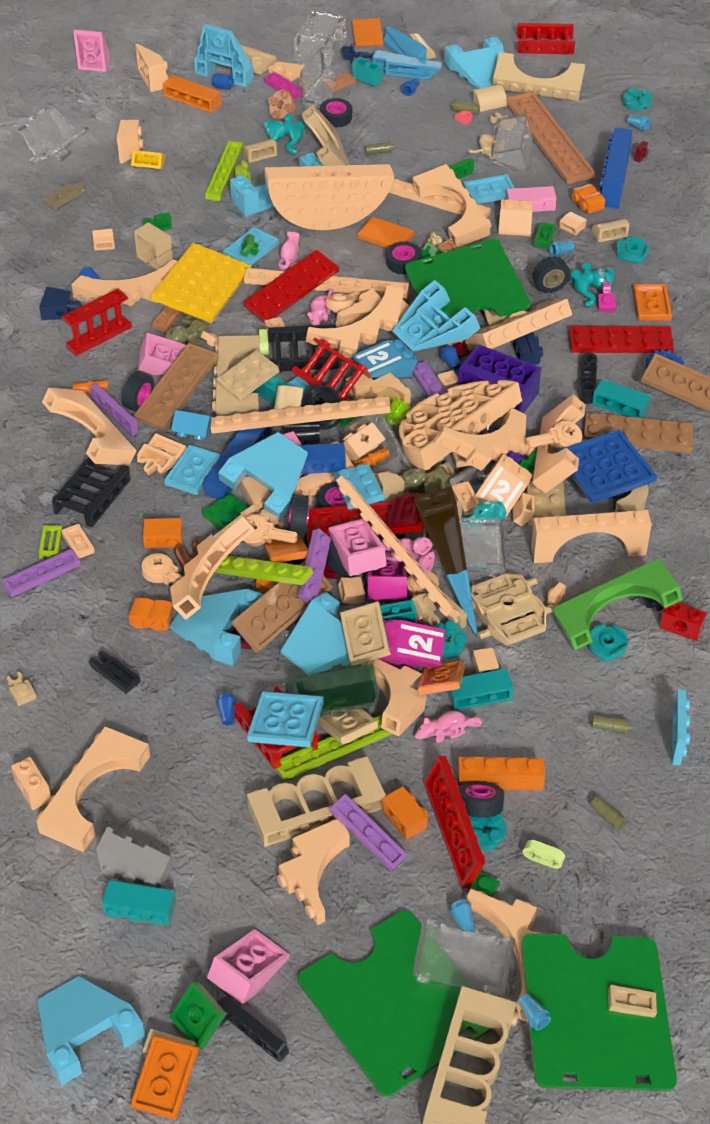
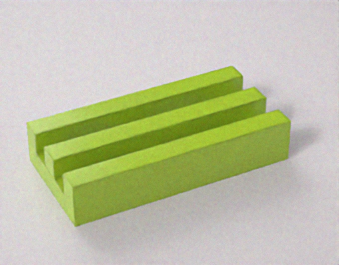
M43 525L39 558H44V556L51 558V556L59 554L62 526ZM48 531H51L48 550H45ZM55 531H57L55 549L52 550V549H53V543H54V537H55Z

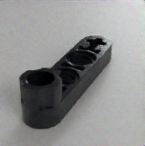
M593 353L583 354L581 360L579 400L584 404L593 403L594 391L597 388V356Z
M224 994L216 1001L226 1013L219 1026H222L227 1020L230 1021L279 1062L289 1054L288 1047L281 1039L229 996Z

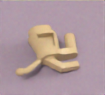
M484 134L479 140L481 149L469 150V153L482 152L491 158L501 159L505 143L501 142L499 148L495 147L493 136Z

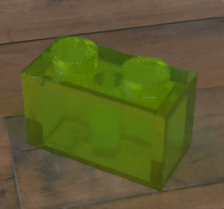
M396 397L390 405V413L384 414L387 417L385 421L392 426H395V424L400 425L411 409V406Z

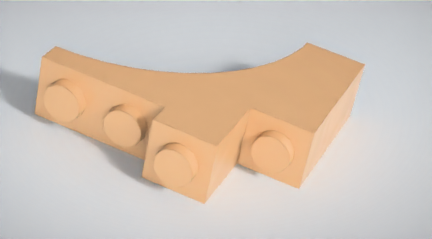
M373 289L362 293L359 296L358 303H354L337 314L336 325L343 327L362 320L379 305L382 298ZM403 299L398 322L410 307Z
M379 659L361 663L360 673L374 681L381 688L388 701V706L383 712L381 728L400 736L425 710L427 695H419L418 692L422 674L407 666L400 670Z
M338 819L292 838L293 848H291V853L294 859L279 865V875H277L280 886L282 888L285 887L289 894L296 893L298 900L303 901L306 905L305 910L310 919L313 918L317 925L325 922V909L318 893L320 878L333 857L350 846V834Z

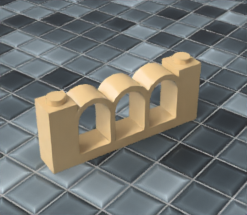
M368 757L357 758L347 762L348 766H335L326 773L325 778L316 774L307 775L299 780L297 787L293 784L282 783L274 786L270 791L264 788L248 793V809L264 847L297 837L337 819L329 811L330 807L337 802L331 788L336 782L344 781L353 786L358 797L351 800L365 814L381 810L382 798L386 794ZM311 790L320 791L326 796L330 806L310 812L303 795ZM281 799H290L298 805L302 815L281 821L275 808V803Z
M461 987L423 1124H490V1122L485 1121L491 1101L492 1091L490 1086L494 1084L500 1067L499 1055L505 1048L511 1025L516 1026L519 1015V1012L515 1011L517 1002L467 987ZM465 1020L491 1028L499 1034L501 1040L495 1044H484L458 1036L462 1021ZM454 1050L483 1058L489 1062L492 1071L486 1075H477L450 1067ZM445 1081L479 1091L483 1096L484 1102L479 1106L472 1107L441 1098Z

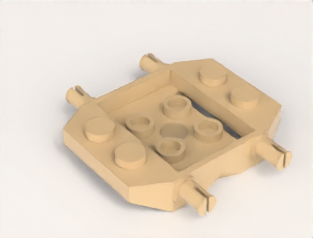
M506 573L470 587L473 610L487 628L477 632L479 640L490 636L507 646L546 631V616L553 612L552 608L556 605L553 603L545 607L541 600L533 595L530 587L537 585L535 577L525 580L522 575ZM504 602L512 603V605H505ZM532 611L534 612V613L531 614V615H528V616H526V617H523V616H525V615H526L527 613H529V612H532ZM516 617H523L518 620L507 623L509 622V620L514 619Z

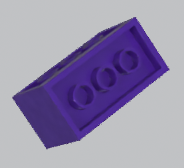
M478 344L459 368L458 385L478 381H489V384H498V380L518 382L522 402L513 409L525 413L539 394L541 367Z

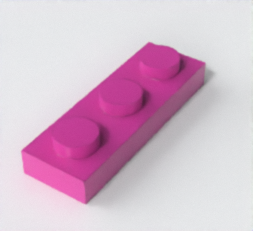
M275 72L264 77V83L277 91L282 89L289 91L293 96V100L304 95L302 88Z

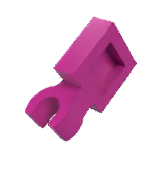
M603 282L602 294H598V311L615 312V294H610V282Z

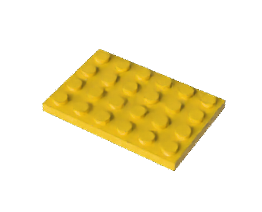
M192 243L152 293L151 300L213 323L244 281L247 268H252V265H247L245 262Z

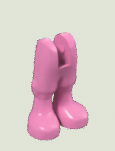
M419 537L416 540L408 538L399 539L425 572L431 571L435 561V553L430 551L432 548L431 541L426 537ZM382 542V544L385 546V550L388 551L385 554L386 560L400 562L393 555V553L395 552L392 547L388 548Z

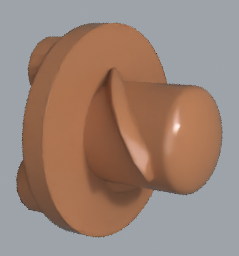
M279 90L268 99L272 118L283 120L286 114L292 115L295 112L296 105L289 91Z

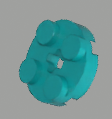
M629 88L623 95L622 104H626V108L633 111H642L646 107L648 109L652 104L651 92Z
M627 237L624 241L621 239L616 247L618 259L640 264L648 256L649 245L644 244L645 241L638 237Z
M447 621L446 623H439L433 626L445 629V638L450 639V642L444 640V658L456 657L464 651L466 634L454 621Z
M601 624L590 631L593 642L587 646L602 661L610 662L612 659L621 657L627 651L628 637L620 627L615 625L606 627V624ZM604 640L612 642L611 644H607L604 642Z
M501 814L490 818H477L468 815L471 818L474 833L478 837L481 851L494 850L497 848V845L501 842L503 843L506 837V824ZM486 827L489 830H487V833H483L480 828Z

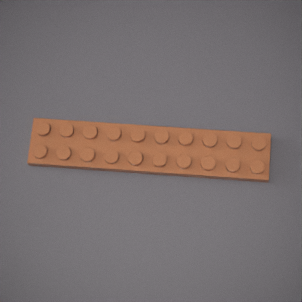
M533 91L506 97L507 105L567 184L595 178L596 172Z

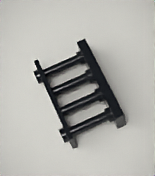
M336 324L268 328V343H274L275 360L270 361L278 366L279 373L291 371L294 366L299 369L305 367L315 353V345L308 342L309 358H299L298 341H306L308 327L321 329L336 328ZM280 342H291L292 359H281ZM326 351V357H320L311 370H320L331 356V353ZM339 358L336 359L329 370L339 369Z
M88 457L60 492L53 497L54 514L58 515L63 507L84 514L86 526L93 528L131 481L129 467L122 465L118 471L114 472L96 465ZM95 472L112 479L105 484L89 478V476ZM84 483L102 491L97 495H93L79 488ZM75 495L92 503L90 506L84 507L69 500Z

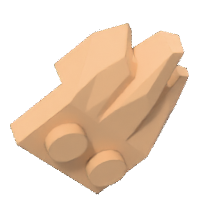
M155 434L149 444L144 443L138 452L137 462L146 463L143 469L147 475L156 470L162 474L174 467L187 448L185 445Z

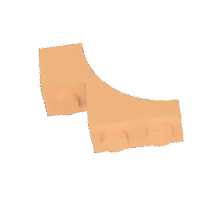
M388 373L375 380L369 379L362 374L349 392V395L355 401L371 397H389L390 400L396 401L399 399L409 406L411 400L409 388L405 387L392 373ZM351 377L346 378V384L349 382Z

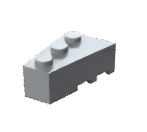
M107 826L96 847L101 872L109 877L116 876L122 878L129 883L135 882L144 886L163 889L172 871L171 857L147 845L142 848L132 843L133 838L128 836L123 839L113 834L114 829Z

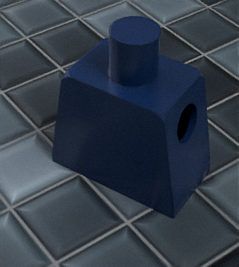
M46 287L39 306L41 320L62 319L61 316L81 307V301L73 300L71 291Z

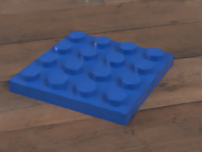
M620 429L565 447L579 458L578 470L570 476L591 504L657 481L655 472Z

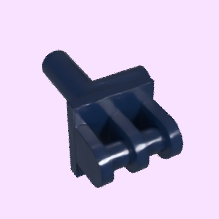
M351 43V46L342 47L343 58L350 60V63H353L354 57L360 56L371 59L373 57L371 52L355 51L353 43Z

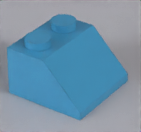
M175 410L171 431L177 432L176 436L187 437V434L194 435L193 439L204 441V437L210 438L212 435L210 426L211 418L213 417Z

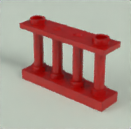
M518 23L517 38L522 39H518L517 53L574 55L575 41L570 40L573 39L574 24ZM527 38H535L536 40H527Z
M118 288L61 316L62 320L72 328L73 339L66 342V348L75 356H78L131 329V322L122 315L121 303L128 300V296ZM114 307L116 318L108 321L107 310ZM100 314L102 325L94 328L92 317ZM86 321L87 332L80 335L78 324Z
M314 338L313 340L319 345L318 349L305 367L299 369L294 366L291 372L312 387L323 385L322 379L336 359L339 358L344 363L330 383L326 385L335 390V386L350 366L354 368L356 372L342 392L338 393L341 401H347V395L362 374L369 379L371 378V375L367 372L368 368L361 363L359 365L355 364L335 351L326 340L322 339L320 341ZM326 350L331 353V356L319 373L311 377L310 370L323 352Z
M278 686L273 687L274 693H282ZM240 702L233 705L235 718L248 735L257 706L252 709H246ZM316 730L311 743L314 751L318 749L317 740H319ZM253 742L273 769L281 767L280 757H282L283 753L298 747L289 745L274 746V744Z

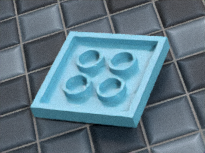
M262 692L247 735L248 742L310 747L323 707V697Z

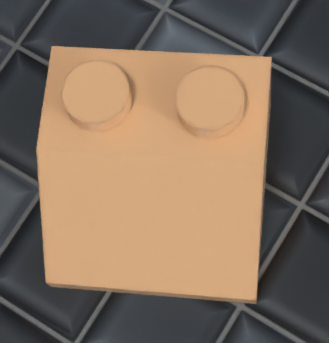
M139 120L120 121L117 134L120 163L132 159V150L141 151L144 147V141L141 139L142 126H139Z
M502 199L499 234L530 236L533 202Z

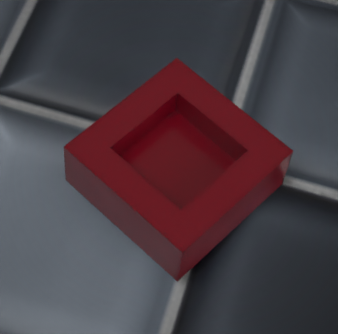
M642 141L637 146L634 161L640 163L643 158L647 157L649 149H647L648 142Z

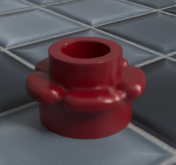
M458 342L454 345L459 358L469 354L466 343Z

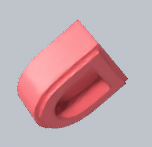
M466 110L460 111L455 114L454 119L467 125L472 121V113Z

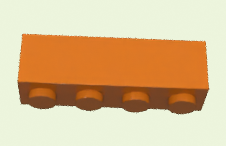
M174 75L163 83L165 97L211 113L222 105L221 92Z
M459 757L458 786L469 781H486L500 786L503 790H543L544 758Z

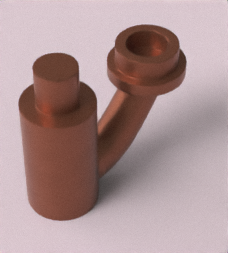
M197 539L192 543V550L195 552L193 557H190L187 549L182 547L181 544L175 545L174 554L183 572L184 565L199 555L197 545L202 542L201 539Z

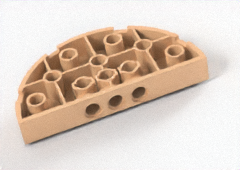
M390 164L265 167V182L277 211L291 223L312 230L343 228L365 218L385 199L394 179V173Z
M498 380V384H489V381L462 384L447 389V393L442 395L436 393L418 403L406 414L407 418L401 421L399 427L404 454L408 461L426 471L438 461L443 460L445 456L453 452L434 443L435 437L445 426L466 434H479L481 430L502 417L510 408H515L517 404L522 402L518 382Z

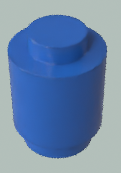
M217 73L212 77V85L216 88L230 90L234 86V79L231 75Z

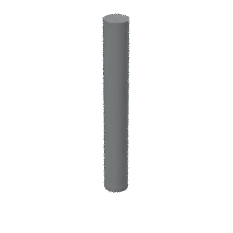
M471 466L451 478L449 482L451 485H456L479 469Z

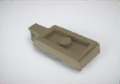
M81 181L73 186L67 185L45 197L44 203L55 210L86 192L85 186Z

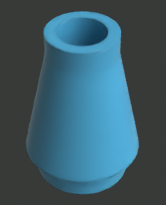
M630 115L627 120L628 124L642 131L648 130L651 124V120L647 116Z
M554 241L549 246L550 254L556 257L574 250L573 242Z
M466 899L458 900L451 904L450 914L461 928L463 934L470 935L474 933L476 928L471 904Z
M524 994L519 998L518 1004L521 1006L530 1027L535 1028V1030H541L551 1021L549 1011L534 1000L530 994Z

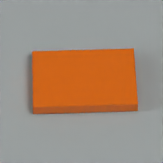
M380 18L352 19L356 47L383 45Z
M372 217L357 233L358 239L385 248H389L390 245L400 241L409 242L414 236V230Z
M666 284L633 285L638 321L672 320Z
M297 537L295 543L272 539L271 543L265 542L263 544V548L271 562L281 563L307 558L308 548L301 537Z
M464 661L441 663V667H424L418 686L419 695L460 689L465 670Z
M153 1035L130 1107L177 1121L198 1057L199 1047Z

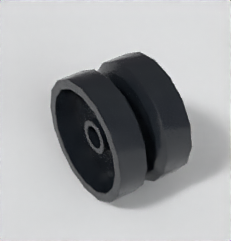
M316 385L304 394L301 407L306 405H322L324 403H339L341 399L332 387ZM342 418L314 422H319L321 430H327L337 426Z

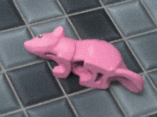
M287 232L288 239L281 247V259L278 263V268L282 271L288 270L290 263L297 259V252L299 251L298 232Z
M330 289L327 296L333 295L334 290ZM326 295L318 296L311 302L312 312L307 314L311 325H320L321 320L328 322V314H331V310L326 307Z
M448 711L432 721L429 718H425L424 723L419 727L414 737L416 739L437 736L435 740L437 743H440L444 740L445 736L449 735L451 739L465 734L466 726H480L482 720L479 717L469 718L458 711Z

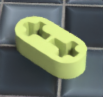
M259 329L260 353L262 355H269L268 329Z
M528 840L522 851L526 858L554 869L561 868L565 859V854L561 850L536 840Z

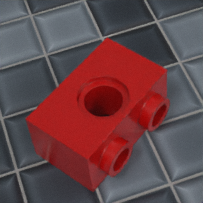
M677 602L664 609L660 628L698 641L704 628L707 612Z

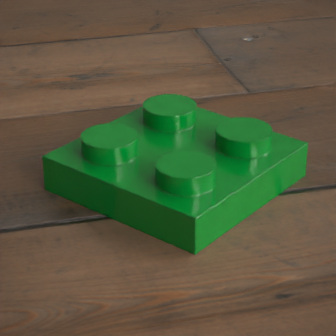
M229 493L202 510V516L221 531L249 507Z
M194 981L170 1015V1018L189 1041L195 1042L196 1047L203 1050L226 1016V1013L199 981Z

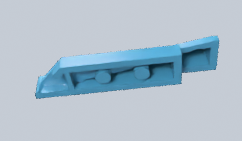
M387 26L383 39V45L395 54L421 59L427 58L426 46L391 26Z
M376 50L373 56V62L383 66V70H386L385 75L428 80L434 73L440 71L442 67L441 62Z

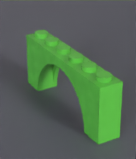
M658 558L555 606L552 610L558 625L573 649L577 650L593 642L590 635L591 622L597 612L612 601L629 596H643L654 599L663 605L664 608H667L682 601L683 598L679 585Z

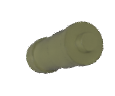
M458 100L451 103L453 111L466 110L472 114H478L479 105L469 104Z
M390 141L365 145L366 154L391 153L392 149H394V144H391Z
M594 715L593 728L612 730L627 734V730L632 731L633 724H629V719Z
M597 796L592 800L591 807L602 815L615 830L625 828L626 818L607 804L603 798Z

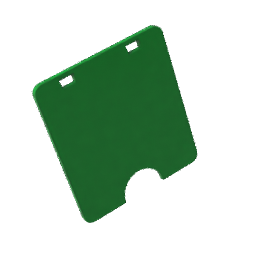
M489 239L409 262L405 265L406 273L416 296L434 280L445 288L450 302L440 310L450 319L465 307L472 313L479 310H490L498 314L499 317L530 308V300L498 239Z
M406 910L398 912L370 929L375 947L372 954L364 961L350 963L339 959L331 953L301 971L298 975L299 986L377 1091L384 1097L394 1095L439 1065L461 987L473 989L414 915ZM463 1020L458 1036L471 1029L474 1034L468 1037V1039L476 1041L493 1029ZM454 1050L453 1055H455V1054L458 1053L459 1051ZM411 1067L414 1073L403 1079L400 1073Z
M529 933L523 937L521 948L526 994H530L534 1000L547 1009L551 1017L549 1024L541 1030H535V1028L529 1025L536 1084L541 1088L671 1091L677 1084V1076L656 942L646 937L611 936L608 952L600 958L588 959L580 956L572 949L567 935ZM610 985L656 993V1016L648 1017L609 1011L608 988ZM563 1075H575L576 1082L563 1081ZM636 1076L648 1077L649 1083H636Z

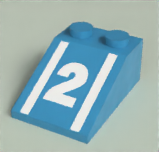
M398 339L386 340L358 352L352 357L358 365L361 363L368 368L367 372L371 375V378H379L388 373H392L395 377H411L418 362L413 352Z

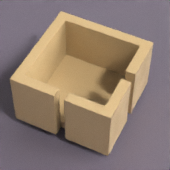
M146 223L134 231L137 258L145 263L149 262V265L157 270L173 259L171 236L150 223Z

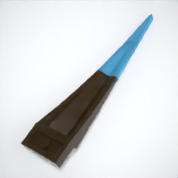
M452 486L416 495L414 499L423 526L462 610L467 613L468 623L474 635L477 636L459 514Z

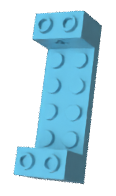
M314 153L299 157V167L324 166ZM244 175L230 179L231 201L245 217L275 207L266 183L254 187Z

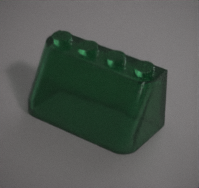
M375 662L292 679L294 694L323 697L324 703L320 716L371 707L379 701L380 697Z

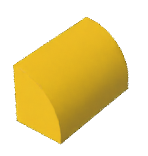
M132 150L131 166L162 169L165 164L166 153Z

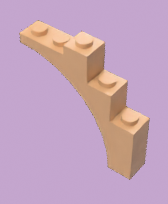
M172 259L160 269L132 279L99 280L81 275L71 284L73 297L89 303L119 288L128 296V300L122 302L123 304L132 307L140 298L158 304L159 302L151 300V295L178 261Z
M387 285L384 297L379 305L362 320L348 326L326 329L308 327L306 342L318 345L313 339L317 338L320 341L324 339L331 344L330 347L332 349H339L340 354L346 358H352L356 354L358 342L375 345L379 328L385 331H393L398 323L404 289Z
M510 408L502 418L499 430L483 435L466 434L444 426L435 437L434 443L465 457L467 464L482 471L491 459L497 462L503 453L505 455L508 451L518 453L525 445L527 415Z
M243 514L214 536L211 534L198 544L199 555L184 565L185 576L170 587L173 607L185 620L201 608V599L205 587L218 566L241 541L255 530Z
M471 889L467 895V902L471 904L472 911L492 923L507 939L516 955L522 982L520 998L526 994L521 941L526 934H541L536 931H530L536 919L537 907L529 902H522L518 899L511 906L504 900H497L484 892ZM517 1002L516 1012H519L518 1019L528 1022L521 1006Z

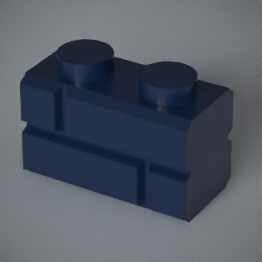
M534 332L512 340L518 359L533 365L540 363L541 357H543V348L539 347V338L534 335Z

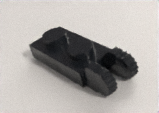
M103 651L98 653L99 659L104 662L103 664L94 658L89 660L91 668L125 694L141 682L137 674Z

